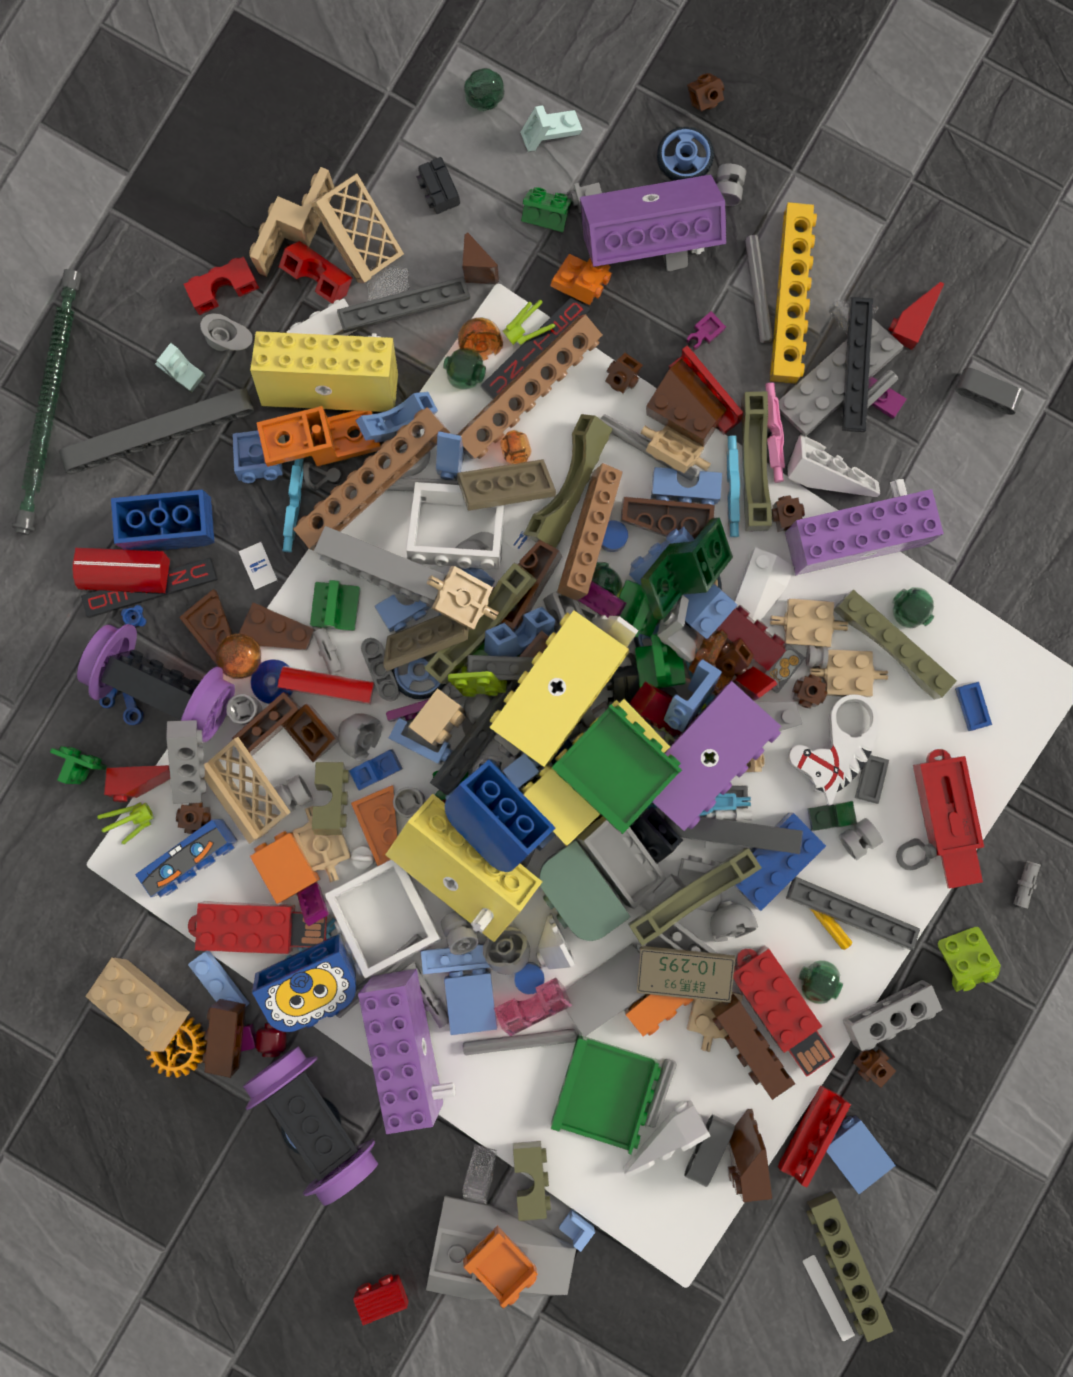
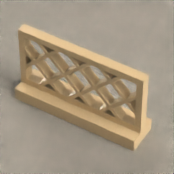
M354 174L310 203L358 283L367 282L371 279V276L404 255L358 174ZM354 181L359 188L358 198L347 195L348 185ZM333 195L342 197L340 210L332 208L327 199ZM346 198L357 201L355 214L344 211ZM361 203L369 205L371 209L369 218L359 215ZM343 214L354 217L352 230L343 227ZM358 219L369 221L367 234L356 232ZM373 223L380 224L383 229L381 238L371 236ZM355 235L366 237L364 250L355 247ZM370 239L380 241L378 254L368 252ZM384 243L393 246L396 253L391 257L382 255ZM367 255L377 257L376 267L372 270H369L366 265Z
M239 737L234 738L212 759L204 763L205 777L203 778L249 844L263 837L272 827L291 813ZM234 746L239 752V759L232 757ZM219 759L226 761V770ZM232 763L239 764V774L232 772ZM246 766L252 770L253 778L246 776ZM232 778L239 779V789ZM245 781L252 783V792L245 791ZM259 785L263 786L266 790V796L259 795ZM245 796L252 798V807L245 799ZM259 800L266 802V812L258 810ZM272 804L276 805L280 810V815L272 814ZM258 815L265 817V826L259 819Z

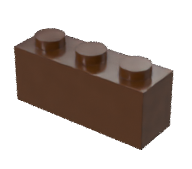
M283 692L234 735L232 739L239 737L248 752L253 756L287 726L301 707L289 694Z
M219 999L214 1005L210 1006L207 1013L209 1028L205 1034L207 1049L203 1055L205 1073L231 1078L239 1069L246 1004Z

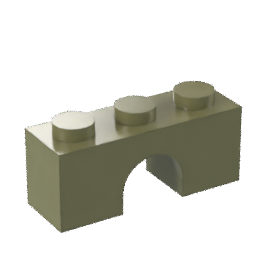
M316 762L314 782L317 791L332 793V799L324 806H313L312 830L315 835H343V828L347 827V814H344V805H348V792H345V783H349V770H346L343 762Z
M541 1141L513 1143L515 1173H528L534 1179V1183L530 1188L517 1190L518 1220L547 1219V1211L551 1210L550 1195L545 1196V1187L549 1186L548 1172H543V1163H547L546 1148L541 1147Z

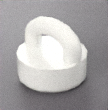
M358 847L352 852L351 862L356 868L367 869L373 864L374 857L369 847Z

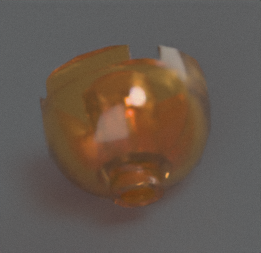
M478 317L470 319L462 325L458 333V347L460 353L464 354L467 360L485 361L488 359L487 355L492 353L497 355L501 351L503 339L498 326L492 320Z
M234 633L219 643L216 650V663L218 667L223 669V673L233 679H244L252 676L258 670L261 663V649L252 637L246 634Z

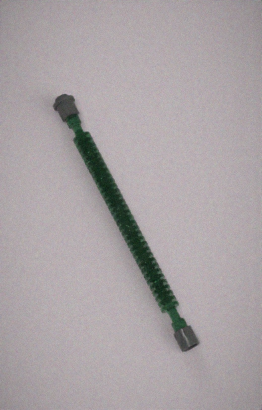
M64 269L61 285L63 302L62 307L56 308L57 313H55L53 335H51L44 379L41 385L42 390H40L39 396L40 401H38L39 407H37L38 412H36V417L38 418H35L33 427L35 429H33L31 437L33 440H31V446L29 447L31 451L28 452V455L31 457H27L26 467L28 468H25L24 478L26 479H23V483L26 485H22V489L26 490L24 501H21L20 510H17L15 523H12V528L16 529L15 532L23 535L35 532L33 527L35 504H33L35 492H40L38 487H41V483L38 481H42L41 476L44 473L41 471L44 470L45 466L43 465L46 463L43 459L47 457L48 450L46 448L49 447L48 443L50 442L48 437H51L50 432L52 431L50 426H53V415H55L56 410L55 404L58 401L57 393H59L61 385L59 382L62 380L64 360L67 354L66 349H68L67 344H69L75 313L70 309L72 300H75L76 291L79 290L82 277L80 272L71 269Z

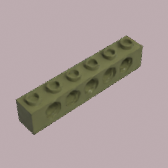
M831 1191L807 1201L810 1209L806 1211L811 1224H816L819 1232L815 1233L821 1247L825 1246L828 1254L825 1255L830 1269L835 1268L838 1276L834 1277L839 1290H844L847 1296L843 1300L849 1313L853 1312L856 1317L853 1324L858 1335L863 1334L867 1342H870L893 1332L836 1196ZM827 1219H834L831 1226L824 1227V1222ZM836 1241H843L840 1248H833ZM846 1263H852V1267L849 1270H842ZM854 1286H862L859 1292H852ZM864 1308H871L868 1314H861Z

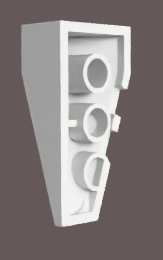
M800 434L787 466L788 478L793 483L802 484L809 488L878 497L880 495L879 482L857 467L849 468L842 461V457L837 455L834 458L824 451L826 448L824 445Z

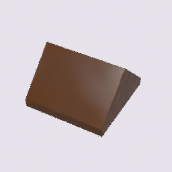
M467 232L464 235L463 250L465 283L497 284L499 282L498 264Z
M309 704L303 705L284 728L312 762H315L339 742L338 736Z

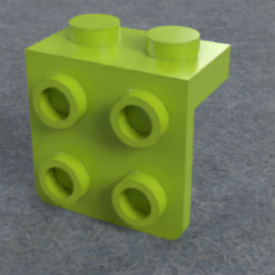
M463 666L461 673L448 674V681L465 697H475L476 694L496 696L498 693H506L507 680H498L489 671L467 673V666Z
M973 927L938 941V948L953 974L952 985L956 992L971 990L976 984L981 982L990 983L999 976L1001 965L979 927Z

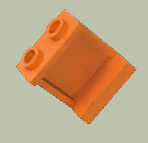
M284 831L274 837L275 842L269 845L266 842L254 848L256 853L250 856L276 904L285 901L311 884L321 880L318 873L312 870L294 838L293 832L287 834Z
M498 1225L463 1259L466 1271L469 1274L473 1272L499 1300V1304L503 1309L508 1304L510 1306L514 1304L520 1296L519 1293L525 1287H531L538 1275L534 1263Z

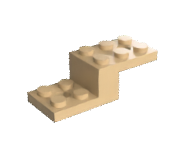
M320 167L318 173L313 175L310 191L304 195L302 206L278 196L275 203H271L268 210V218L265 223L261 224L259 237L256 243L254 242L251 245L249 252L250 258L259 274L267 277L284 238L293 242L300 241L306 246H310L321 222L310 203L335 188L329 170Z

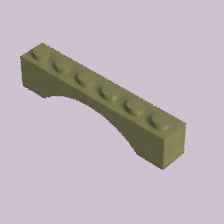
M768 391L745 392L741 399V410L743 411L742 450L745 531H768L772 526L771 500L767 477Z
M580 415L572 432V459L566 480L556 497L542 510L532 515L524 532L525 536L536 543L541 540L554 548L557 547L567 524L570 522L572 513L580 501L583 490L590 480L593 469L599 461L604 446L609 440L613 429L595 415Z
M514 562L500 578L488 598L487 606L499 612L498 615H495L497 618L492 620L483 614L479 618L475 629H469L468 640L438 651L424 669L440 684H448V674L459 672L467 662L468 655H473L484 643L485 631L498 626L537 580L523 567Z
M854 589L847 593L834 608V611L845 621H848L849 625L868 636L888 652L910 674L917 685L934 700L943 698L957 682L954 677Z
M743 848L628 923V925L643 946L699 906L745 880L762 867L750 849Z

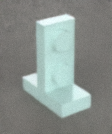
M536 106L520 133L529 152L535 151L543 140L579 135L582 127L575 110L546 114L543 106Z
M172 343L168 345L155 363L158 368L191 392L194 391L205 377V374L192 365Z

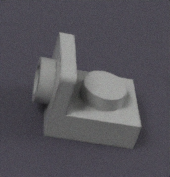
M579 183L574 184V192H571L573 206L577 205L579 213H581L580 197L602 193L600 184L595 183L580 187Z

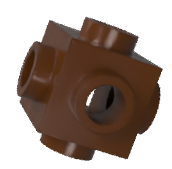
M702 74L697 78L698 80L687 85L692 106L700 111L712 109L724 100L723 82L712 74Z
M624 353L608 367L606 372L609 375L605 382L610 384L612 389L624 394L629 388L633 389L640 378L637 375L643 365Z
M791 495L778 498V501L774 503L771 509L772 522H776L777 532L788 530L796 520L803 519L802 517L805 516L803 503L799 502V497L792 498Z
M740 638L730 644L724 643L717 649L718 653L714 663L716 668L722 671L726 678H729L734 674L736 676L742 674L749 667L754 655Z
M809 674L808 677L804 676L800 680H796L792 690L794 692L792 699L799 701L798 705L808 709L819 706L826 699L828 691L825 688L827 684L821 682L822 678L812 674ZM809 687H812V688L815 689L813 695H811V694L809 693V691H808Z
M203 802L181 804V809L178 808L176 813L178 828H185L184 833L193 834L211 821L210 807H203ZM191 814L194 815V820L192 822H190Z
M879 1048L877 1051L873 1049L863 1050L853 1061L860 1069L857 1073L867 1082L871 1079L880 1088L896 1072L887 1062L889 1057Z

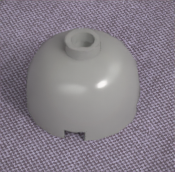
M362 713L354 714L342 721L338 729V740L342 750L356 760L366 758L369 755L367 751L371 746L375 748L381 737L382 725L378 724L380 721L371 715Z
M733 901L720 904V909L714 912L711 917L710 926L715 942L727 941V937L735 936V938H738L758 928L753 912L747 906L733 904Z
M507 927L495 942L489 938L486 939L483 945V955L488 965L495 972L512 975L521 971L527 965L530 958V945L525 935L518 928Z

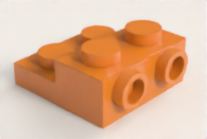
M569 254L552 279L550 286L591 305L594 298L598 299L604 288L602 285L608 284L612 275L609 272L611 266L606 264L593 267L591 258L586 262Z

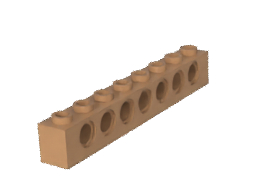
M586 314L578 316L457 434L461 436L464 451L469 458H482L488 452L487 447L492 442L497 443L505 435L503 431L508 427H514L520 421L519 416L524 411L526 413L529 412L536 405L534 401L537 398L547 395L552 390L551 385L556 380L558 382L561 381L568 374L566 370L571 365L576 366L584 358L582 355L587 350H593L600 343L598 339L602 334ZM575 336L580 340L578 349L573 345V338ZM559 352H562L565 357L562 364L557 361V354ZM543 367H546L549 371L547 379H543L541 376ZM528 382L533 386V392L530 395L525 392V385ZM511 398H515L517 401V408L515 410H511L509 407ZM496 413L502 419L498 426L493 423V416ZM481 428L486 433L483 441L477 439V431Z
M428 407L418 411L408 425L402 426L397 431V435L394 438L384 442L375 455L369 456L364 461V465L361 468L351 472L341 486H336L330 492L331 495L328 498L318 502L309 515L302 517L298 521V525L293 528L307 547L314 551L325 526L341 532L437 445L438 431L450 433L449 430ZM424 429L423 436L417 438V432ZM407 444V450L404 453H400V448ZM390 459L391 462L389 467L384 469V462ZM373 474V481L367 484L368 476ZM356 489L357 495L351 499L350 494ZM340 504L339 512L334 514L335 506ZM323 519L324 524L318 529L317 524Z

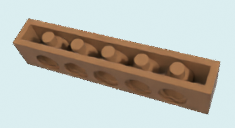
M602 463L592 472L557 593L576 601L588 594L622 477V471Z

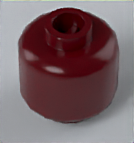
M268 1022L264 1023V1027L256 1031V1050L262 1053V1057L280 1056V1053L286 1049L287 1032L275 1029Z

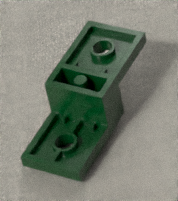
M720 517L711 518L694 541L670 543L640 579L642 589L646 593L649 607L653 612L655 620L664 619L683 594L707 593L733 558Z

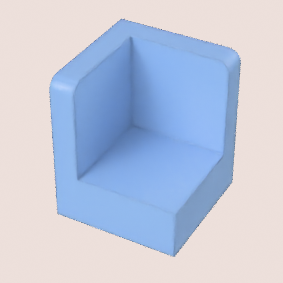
M574 1209L570 1210L559 1225V1229L573 1240V1246L580 1252L595 1234L594 1225Z

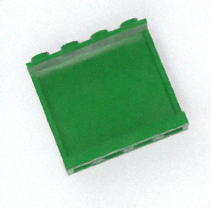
M611 704L551 769L618 832L624 834L629 826L682 769L678 767L681 763L673 755L667 756L661 751L663 746L656 739L652 738L649 740L643 734L645 729L636 721L632 724L626 718L628 714L619 705L614 707Z
M578 1034L551 1120V1129L560 1132V1129L579 1134L625 1149L628 1154L632 1155L633 1148L637 1149L641 1135L638 1134L640 1125L644 1126L647 1119L646 1105L647 1103L651 1104L654 1090L651 1089L654 1080L658 1081L661 1067H658L657 1059Z

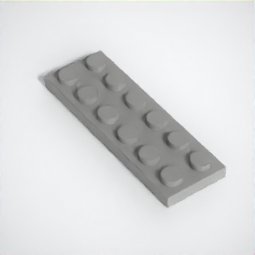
M873 318L869 379L903 350V345ZM847 340L779 400L780 414L805 437L844 402Z

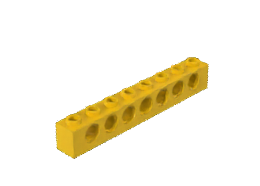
M788 202L784 210L770 370L771 382L796 384L804 374L805 364L801 363L802 355H805L806 342H803V334H806L808 329V320H805V312L808 313L810 299L806 298L807 291H810L812 278L808 277V274L813 266V256H810V249H813L815 243L812 227H815L817 214L814 213V205ZM795 227L802 228L804 232L796 231ZM793 248H798V249H800V250L802 251V253H801V254L795 253V252L793 251ZM796 269L801 275H794L791 270ZM794 290L798 293L799 296L794 297L789 293V291ZM787 312H794L797 318L789 317ZM785 334H793L795 340L788 339ZM784 355H791L794 361L789 362L785 360Z

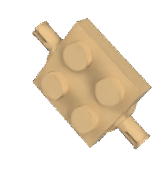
M645 425L641 430L640 434L651 439L646 452L654 458L667 463L674 470L685 473L694 465L705 471L709 469L711 463L700 458L705 447L666 425L663 430L655 432Z
M455 566L450 567L443 581L435 578L433 575L428 578L427 584L438 589L437 598L431 609L473 630L483 614L492 620L497 618L495 615H498L499 612L487 606L488 598L493 589L488 584Z
M789 598L784 617L772 615L770 617V620H779L770 621V625L783 626L785 631L784 644L831 647L833 631L848 630V621H835L833 615L834 602Z
M828 650L829 655L826 669L810 668L809 671L812 675L823 677L825 684H827L825 688L828 691L827 696L861 695L872 697L874 679L888 680L887 670H874L873 651Z
M313 806L306 808L305 811L309 822L303 827L292 830L294 837L313 871L326 870L330 882L339 880L334 866L341 861L351 858L344 834L315 835L312 830Z
M732 992L742 1002L743 995ZM694 999L686 1029L702 1034L704 1039L701 1050L710 1052L713 1038L725 1039L724 1037L727 1036L725 1030L719 1031L712 1020L715 1015L711 1009L720 1002Z

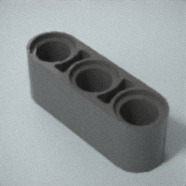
M964 368L955 388L958 394L1008 415L1016 413L1024 394L1020 388L973 368Z
M375 638L365 639L361 644V652L378 694L386 701H395L400 696V691L392 670H386L385 674L381 676L375 673L376 667L384 662V647ZM372 643L377 644L378 651L372 655L368 654V645ZM393 685L395 693L389 697L385 696L383 692L385 686Z
M713 1114L710 1116L706 1124L710 1137L696 1145L686 1167L685 1177L705 1187L709 1185L731 1139L735 1127L734 1124Z

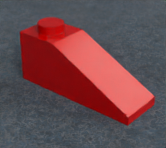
M938 283L904 310L897 319L893 318L888 330L904 347L912 350L918 343L944 283Z
M754 666L746 669L732 681L753 701L762 697L778 684L774 679Z
M169 765L107 768L104 795L112 797L115 802H127L128 798H138L170 780Z

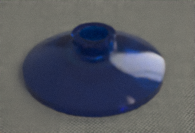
M271 659L260 663L254 669L251 676V689L260 701L270 704L283 692L290 696L293 694L294 691L283 690L277 687L283 666L290 667L288 664L281 660ZM270 677L275 678V683L273 685L268 684V679Z

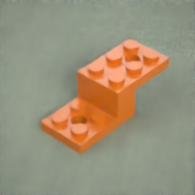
M323 406L257 422L265 463L269 467L312 456L316 466H321L379 451L381 447L380 442L376 443L374 439L365 440L356 422L360 416L373 413L372 411L355 410L327 418ZM352 430L360 431L358 437H349V433ZM282 435L290 436L288 442L284 444L278 442Z

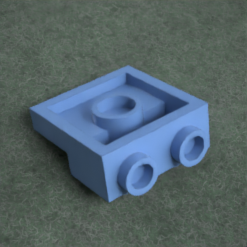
M258 430L233 434L234 472L239 481L253 483L257 478L275 480L277 476L283 475L282 463L267 467Z

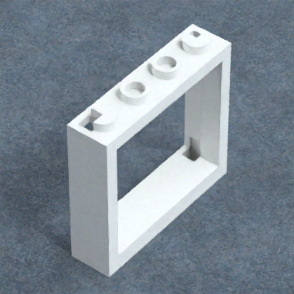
M415 482L406 550L407 559L421 565L428 564L439 567L457 566L464 569L470 567L482 568L484 570L499 569L505 505L490 507L496 508L492 551L415 546L421 503L466 506L459 485Z
M392 860L324 894L327 899L325 901L327 910L330 914L334 913L337 921L334 922L339 934H344L347 940L344 943L346 950L350 955H354L357 961L354 964L358 974L360 976L363 975L364 978H370L442 940L411 875ZM395 868L428 937L369 968L336 898Z

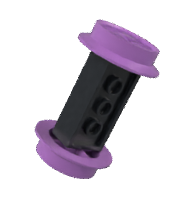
M126 624L119 629L112 625H105L95 633L82 654L77 671L78 681L89 686V695L92 699H102L115 688L181 721L197 720V730H202V742L209 741L215 735L227 715L226 706L228 701L235 694V685L223 679L222 668L214 667L201 681L196 679L190 680L184 677V673L181 671L167 669L163 667L164 664L154 659L149 660L143 657V653L134 650L137 631L131 624Z
M297 1046L243 1085V1088L251 1098L245 1109L249 1110L263 1100L265 1101L316 1177L304 1190L303 1195L316 1194L322 1205L326 1206L352 1190L377 1167L378 1162L370 1152L375 1141L371 1139L355 1147L304 1072L318 1057L306 1058L299 1046Z

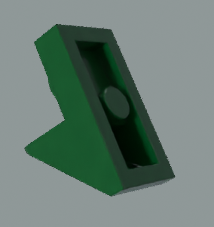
M853 801L807 808L811 831L844 827L857 823Z

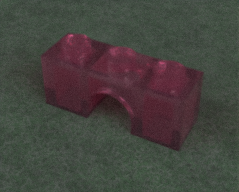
M557 978L536 987L537 994L527 1000L518 1001L514 998L495 1007L494 1010L501 1029L509 1036H512L571 1007L572 1004L565 987Z

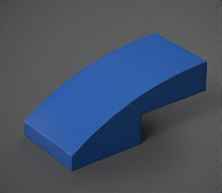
M390 749L349 770L360 791L403 768L394 750Z

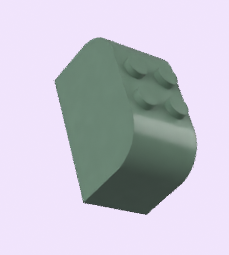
M576 839L547 858L541 866L540 880L542 881L541 888L545 893L543 896L544 901L550 909L555 907L559 914L556 916L564 929L569 927L580 939L586 941L599 940L631 917Z

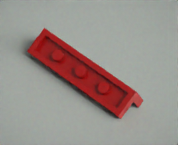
M687 345L682 349L681 357L670 364L669 369L682 358L726 407L727 412L717 426L724 435L741 422L743 411Z
M820 1085L777 1167L782 1172L793 1176L802 1186L807 1188L851 1104L839 1094Z

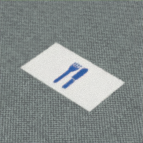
M511 518L502 530V541L524 556L536 542L525 536L526 528Z
M261 542L239 551L255 590L277 580Z

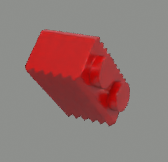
M392 1274L380 1278L379 1282L374 1285L370 1283L361 1285L357 1288L353 1298L362 1325L404 1310L409 1302L400 1276H392Z

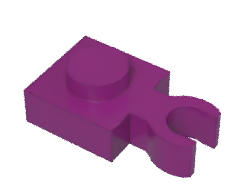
M710 311L694 326L697 333L690 334L687 337L686 343L691 339H695L697 344L693 347V350H697L703 340L708 344L711 343L725 330L726 326Z

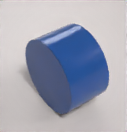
M616 520L608 522L601 546L604 550L617 552L625 546L628 539V531L625 525Z
M528 962L521 971L515 974V985L524 994L537 993L544 985V972L542 968L536 963Z

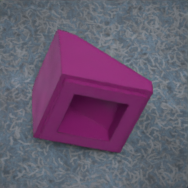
M253 1023L243 1027L241 1052L256 1048V1033Z

